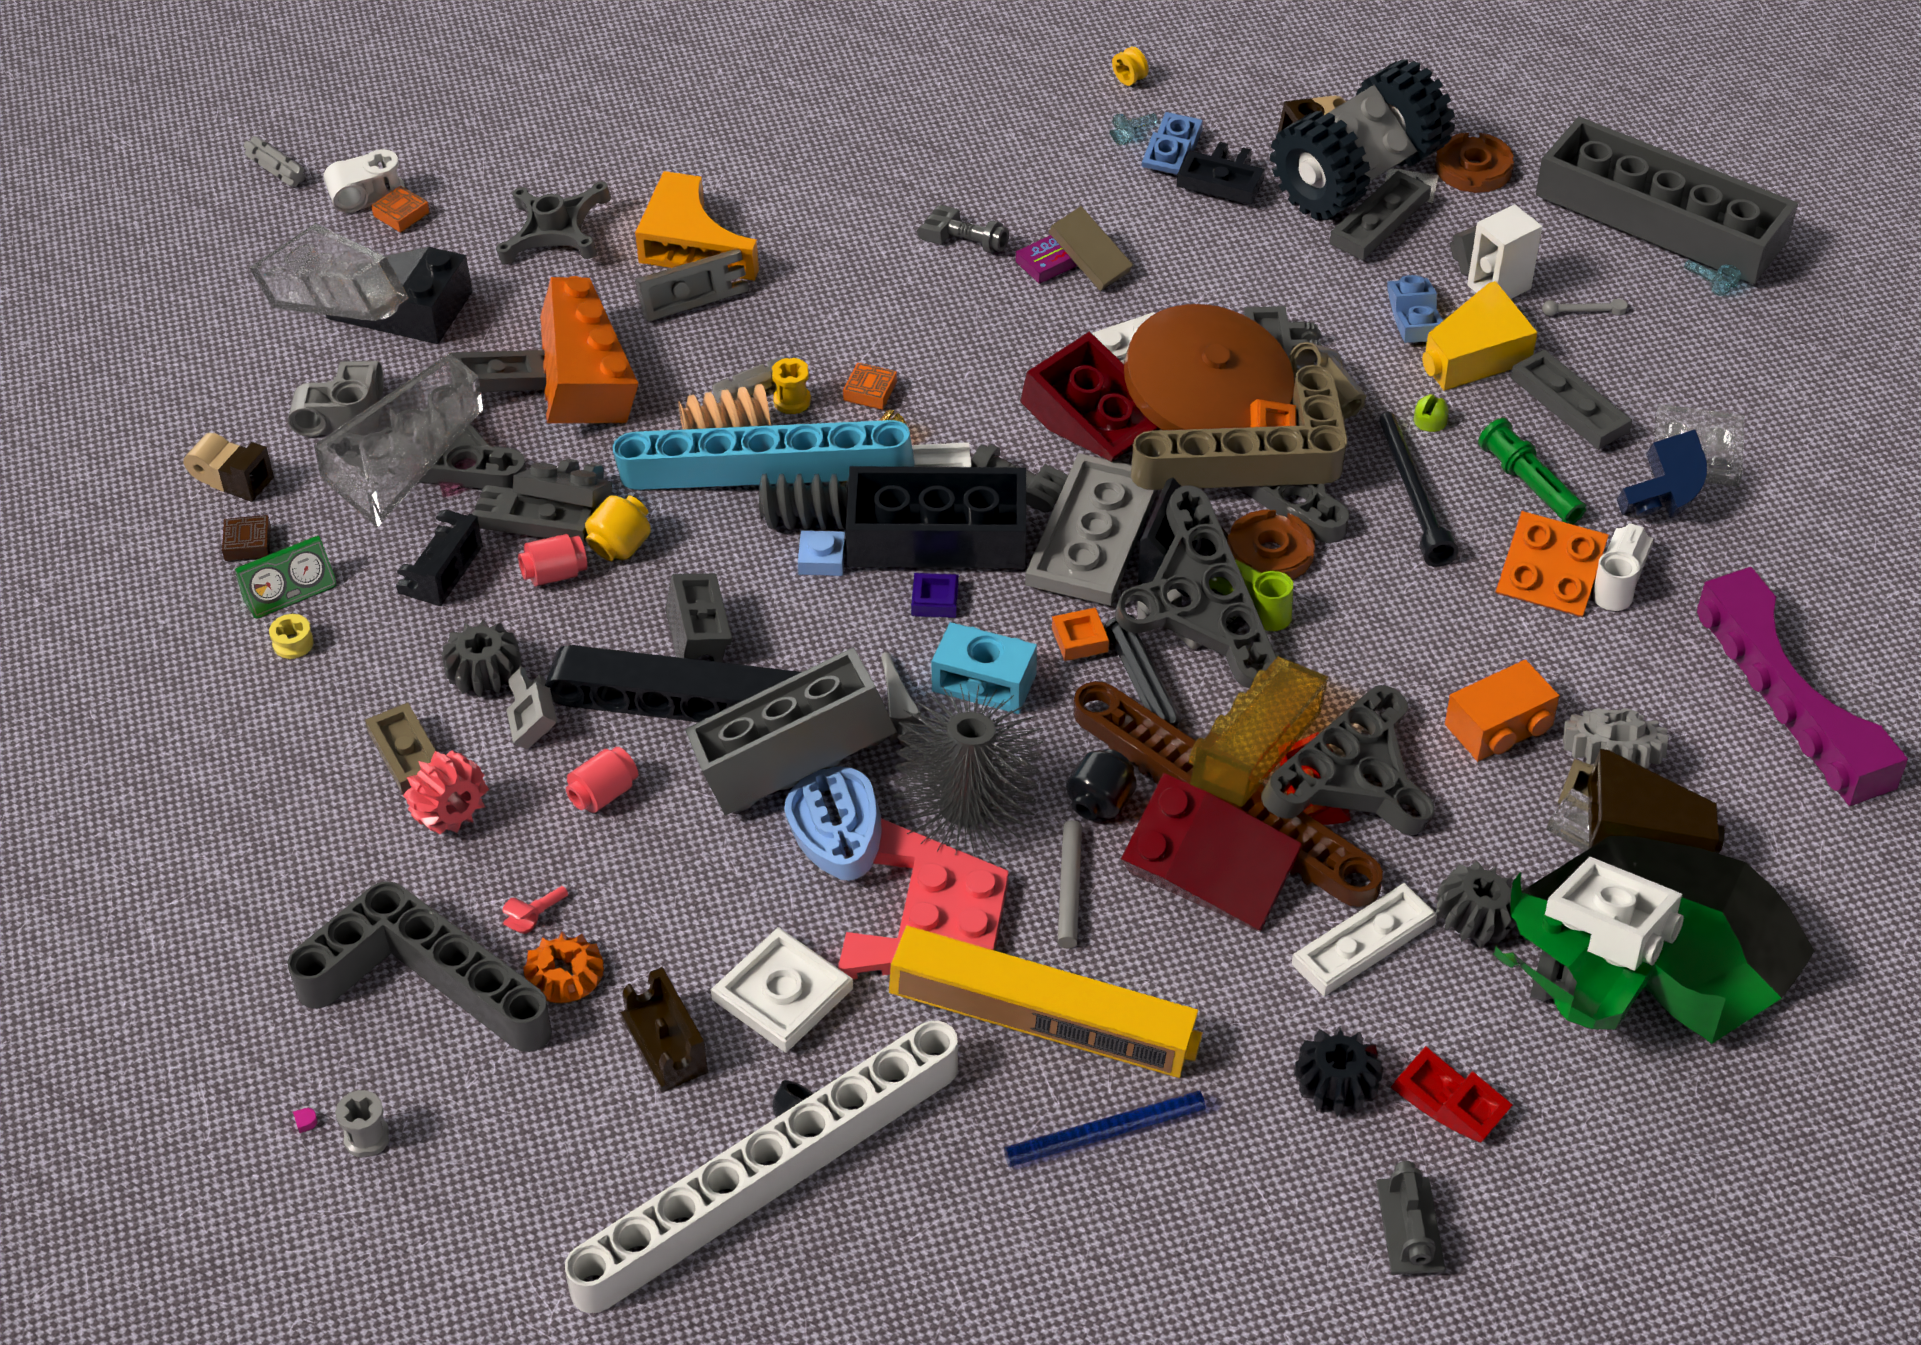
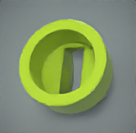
M1433 394L1422 397L1418 400L1413 418L1415 425L1427 432H1437L1444 429L1448 422V405L1443 398H1436ZM1432 411L1431 415L1426 414V412Z

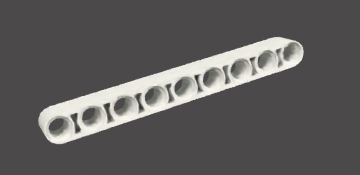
M928 1021L917 1026L577 1246L569 1253L565 1261V1273L574 1306L586 1313H600L609 1309L947 1086L955 1079L958 1072V1041L953 1027L941 1021ZM931 1053H939L940 1055H929V1054H931ZM889 1080H901L899 1082H888ZM852 1106L860 1107V1108H858V1109H852V1110L846 1109V1108L852 1107ZM806 1134H818L814 1137H804ZM765 1161L776 1162L772 1165H761ZM723 1189L733 1190L732 1192L726 1194L717 1193L718 1191ZM682 1217L690 1218L685 1222H673V1220ZM635 1246L646 1247L645 1249L638 1252L628 1251L629 1249ZM591 1275L601 1276L599 1279L594 1281H582L586 1277H589Z

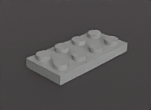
M1078 453L1025 573V585L1111 606L1158 490L1138 487L1131 479L1132 465L1116 461L1110 462L1107 459Z

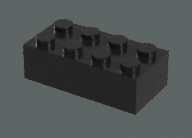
M850 466L846 517L848 567L1025 568L1026 468Z

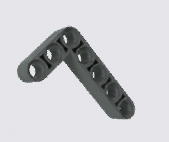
M380 882L367 889L299 945L290 954L287 962L297 999L308 1008L318 1009L333 1003L386 957L392 954L513 1048L519 1051L531 1052L539 1050L551 1039L552 1027L546 997L543 992L403 886L395 882Z

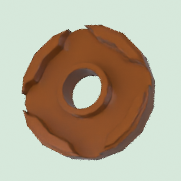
M1466 132L1451 136V140L1437 151L1435 159L1437 175L1447 185L1458 190L1473 193L1491 192L1503 187L1511 179L1514 167L1512 149L1501 139L1490 134L1479 133L1478 138L1469 137V133ZM1469 160H1475V161H1479V162H1481V163H1473V162H1470Z
M1264 509L1247 513L1237 519L1231 527L1227 543L1234 559L1261 573L1279 571L1287 574L1294 580L1306 573L1313 563L1315 537L1310 527L1295 515L1288 513L1287 517L1276 515V510ZM1266 542H1274L1280 545L1281 547L1277 549H1268L1263 547L1261 544Z

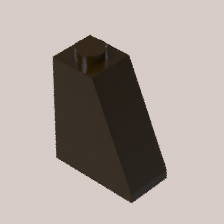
M1599 750L1588 779L1589 848L1608 836H1638L1698 847L1718 854L1721 852L1725 828L1724 825L1718 824L1717 803L1610 750Z

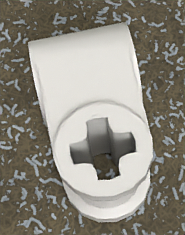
M380 149L349 160L337 161L327 167L324 172V182L334 207L342 213H354L370 207L399 186L405 188L404 181L398 177L397 173L399 166L397 155L390 150ZM379 161L382 163L383 169H379V167H378V162H379ZM385 183H389V191H387Z

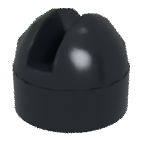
M782 1081L772 1101L774 1115L777 1118L813 1093L796 1082Z

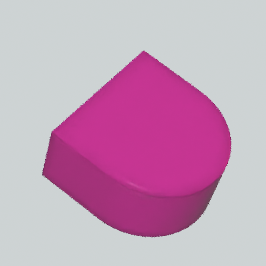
M303 1108L293 1112L299 1134L312 1130L317 1125L318 1120L313 1109Z

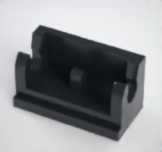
M441 510L436 519L443 523H449L454 527L438 525L435 530V536L414 565L402 564L397 573L405 578L400 579L396 584L398 594L441 607L483 547L477 515L469 513L467 516L450 510Z

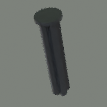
M1116 617L1110 619L1104 626L1109 641L1113 643L1143 706L1178 729V723L1181 718L1139 634L1124 630L1116 621Z

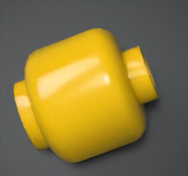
M615 495L607 497L585 522L588 534L585 538L587 544L594 552L607 561H613L615 558L620 560L628 559L651 533V526L646 518L649 513L648 509L637 498L630 495L626 499Z

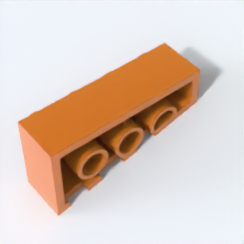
M579 276L551 277L540 316L542 349L545 351L543 369L544 374H546L545 400L548 401L547 423H627L639 383L591 279Z

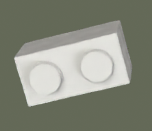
M1515 204L1477 222L1467 285L1477 293L1488 283L1496 281L1510 299L1530 290L1542 226Z

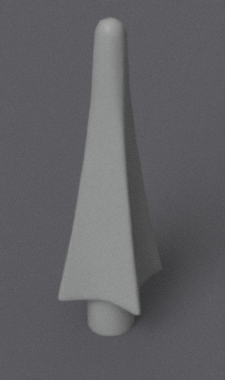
M884 652L881 660L887 687L888 710L897 731L890 735V740L893 741L899 735L916 734L900 725L901 723H918L917 718L905 711L921 715V712L904 686L891 654ZM900 740V743H901L902 745H904V746H910V745H908V744H906L905 742H903V741Z

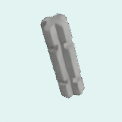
M253 136L250 141H245L243 147L246 149L245 155L291 187H296L299 182H304L306 178L303 174L304 167L258 136Z
M777 357L768 361V366L766 367L764 364H760L733 375L732 381L726 378L714 383L712 386L714 398L719 403L721 392L726 389L729 390L734 400H736L738 388L745 387L750 396L754 394L755 385L762 384L765 390L771 388L772 382H774L772 379V366L777 361L784 359V357Z

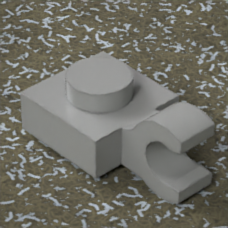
M521 666L509 677V686L514 694L515 701L506 711L513 744L528 750L537 740L550 731L557 723L551 691L549 687L545 686L546 680L544 676L539 675L531 682L527 677L526 669Z

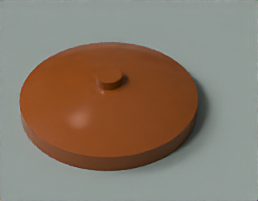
M1177 305L1150 316L1134 333L1124 361V377L1131 398L1139 410L1161 430L1251 427L1250 404L1260 399L1290 404L1294 392V373L1291 362L1275 337L1252 319L1233 310L1214 305Z

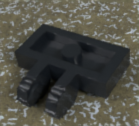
M1219 142L1211 156L1189 151L1177 173L1176 187L1252 205L1264 181L1265 169L1250 165L1252 149L1244 147L1239 152L1235 161L1227 160L1229 155L1228 144Z

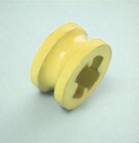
M283 615L273 621L269 628L273 650L282 658H299L306 655L313 647L314 640L310 623L302 615ZM295 634L296 637L288 639L287 636Z

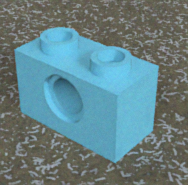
M950 622L931 661L932 692L947 695L944 691L945 689L949 696H951V692L953 697L963 699L962 687L964 699L969 701V691L970 702L975 703L979 685L978 704L983 705L987 695L984 703L985 706L992 697L988 704L989 707L994 706V708H997L1004 700L1006 703L999 709L1008 712L1014 711L1023 706L1036 677L1037 644ZM1019 709V710H1017V711H1015V712H1013V713L1019 714L1020 711H1021V709Z

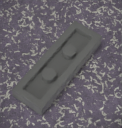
M1397 171L1331 231L1330 244L1364 260L1430 199L1431 186Z
M1545 349L1513 366L1512 380L1598 450L1630 432L1632 425L1630 417Z

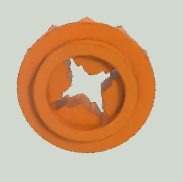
M561 932L557 939L550 941L542 937L537 949L528 950L527 962L523 966L525 979L543 992L546 1001L568 1003L587 996L598 986L603 976L604 963L597 944L588 943L583 934L578 935L576 938H571ZM554 959H562L565 963L571 962L573 976L568 971L565 972L561 967L555 969Z

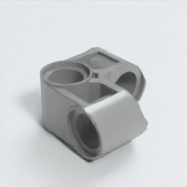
M341 361L338 366L337 376L334 377L333 381H327V383H306L298 386L294 391L288 416L290 428L295 433L306 437L330 435L337 431L368 433L375 425L379 399L383 394L384 379L381 362Z

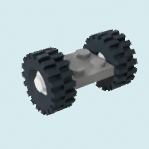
M1408 59L1395 61L1365 79L1361 83L1362 87L1357 90L1356 96L1325 115H1323L1322 111L1309 113L1275 135L1277 139L1273 140L1271 148L1275 151L1270 154V161L1276 163V167L1272 171L1274 177H1280L1282 181L1278 185L1281 191L1287 190L1290 194L1288 201L1292 205L1300 204L1299 211L1305 215L1311 212V218L1317 220L1321 217L1323 220L1329 219L1360 200L1368 191L1365 187L1370 184V181L1396 165L1404 166L1407 164L1408 167L1413 166L1443 148L1452 138L1449 134L1454 132L1455 124L1449 120L1454 118L1455 114L1454 109L1447 107V103L1451 102L1448 93L1442 94L1440 88L1444 85L1439 79L1433 81L1431 79L1433 72L1427 67L1421 71L1420 63L1416 61L1408 63Z

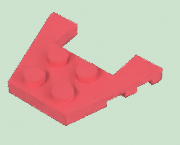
M881 818L882 833L880 845L873 864L913 868L897 938L846 932L838 969L853 979H858L857 973L881 970L882 976L890 975L891 963L906 925L995 951L1008 887V870L957 850L956 854V849L950 846L941 845L940 842L933 839L930 840V838L925 840L927 837Z

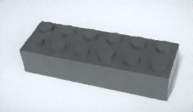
M1580 116L1577 117L1542 157L1536 189V196L1551 201L1556 205L1578 212L1590 219L1600 221L1627 234L1634 235L1752 284L1758 281L1789 241L1798 207V202Z

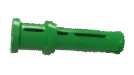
M1506 418L1496 419L1487 425L1479 436V447L1485 452H1491L1501 462V468L1506 474L1517 475L1562 519V522L1574 524L1580 520L1586 512V504L1580 501L1536 457L1535 446L1527 440L1523 441L1512 430V423Z

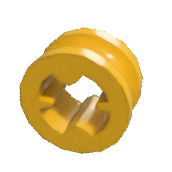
M1131 46L1125 49L1124 52L1114 55L1112 59L1113 71L1118 80L1124 85L1130 86L1148 75V62L1144 54L1136 47Z

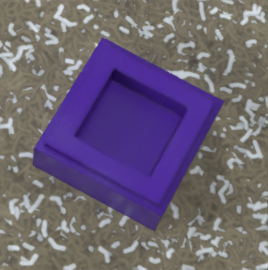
M914 573L911 616L956 618L959 574Z

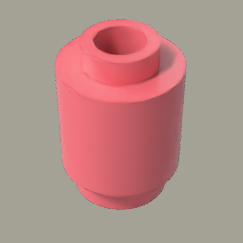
M568 534L528 542L524 544V553L518 554L519 567L524 580L531 579L535 587L578 576V572L587 570L586 552L579 536L569 537Z
M615 747L612 750L603 749L567 775L568 786L566 787V793L573 805L579 810L586 809L591 813H596L632 787V781L638 778L639 775L637 766L631 756L621 747Z

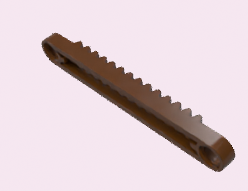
M1094 681L1085 683L1075 692L1073 710L1075 721L1083 729L1106 743L1109 749L1121 753L1131 763H1136L1141 774L1144 775L1149 772L1153 777L1154 783L1158 785L1163 773H1166L1211 793L1302 843L1303 847L1290 874L1293 875L1296 872L1301 874L1303 883L1307 886L1310 883H1314L1349 906H1366L1377 899L1381 890L1383 871L1380 864L1374 858L1303 811L1298 816L1287 819L1272 814L1261 800V792L1265 786L1114 686L1105 682ZM1097 700L1105 702L1109 708L1103 712H1092L1085 707V704ZM1351 873H1361L1370 880V883L1363 887H1354L1348 884L1344 877Z

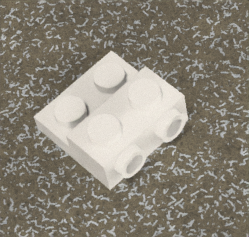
M1590 856L1548 898L1545 911L1546 916L1561 921L1570 929L1590 933L1591 938L1588 952L1605 958L1608 963L1614 966L1626 967L1634 971L1642 962L1654 965L1661 953L1664 941L1673 943L1676 940L1684 919L1683 915L1678 914L1682 893Z

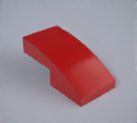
M1426 1046L1391 1086L1405 1100L1434 1120L1480 1143L1513 1106L1512 1103L1472 1071L1465 1079Z

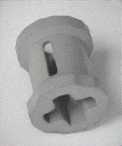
M357 1090L348 1093L339 1101L335 1111L338 1125L344 1130L343 1142L346 1150L351 1155L359 1158L376 1156L389 1144V1128L382 1118L384 1110L381 1099L375 1093L367 1090Z

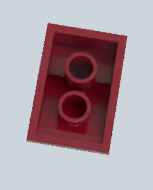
M1090 331L1026 373L1020 402L1049 431L1110 462L1132 449L1137 435L1147 431L1160 430L1139 410L1131 398L1125 382L1124 364Z
M1163 773L1121 857V861L1131 875L1261 933L1303 845L1211 793Z

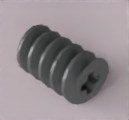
M762 474L759 487L761 521L765 517L768 528L776 529L782 517L785 527L788 530H793L798 517H800L803 528L810 530L817 517L820 527L823 530H828L833 517H835L838 528L845 530L849 477L845 487H841L837 474H832L828 486H823L819 474H814L811 485L805 486L802 474H797L793 486H788L784 474H779L776 485L771 486L767 474Z

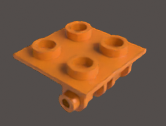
M1521 511L1495 593L1583 618L1596 578L1599 559L1604 554L1609 534Z

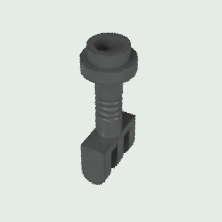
M938 205L932 214L927 217L925 223L917 230L919 238L927 242L943 245L948 237L952 235L981 242L983 250L988 253L1003 251L1009 241V230L1003 227L1001 222L992 220L987 223L986 227L967 222L964 223L961 221L959 209L944 205Z
M981 444L971 461V467L1020 468L1000 458V448L993 444H990L988 447ZM1044 464L1037 475L1026 470V504L1042 512H1050L1055 505V501L1060 496L1068 475L1047 464Z

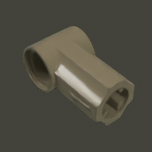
M1309 342L1299 343L1295 346L1289 356L1294 376L1296 377V373L1302 367L1314 365L1317 358V365L1327 368L1334 376L1343 421L1351 416H1355L1365 406L1364 401L1367 395L1343 367L1340 354L1334 349Z

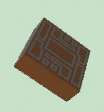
M269 516L224 519L222 541L224 560L255 559L269 555L271 536Z

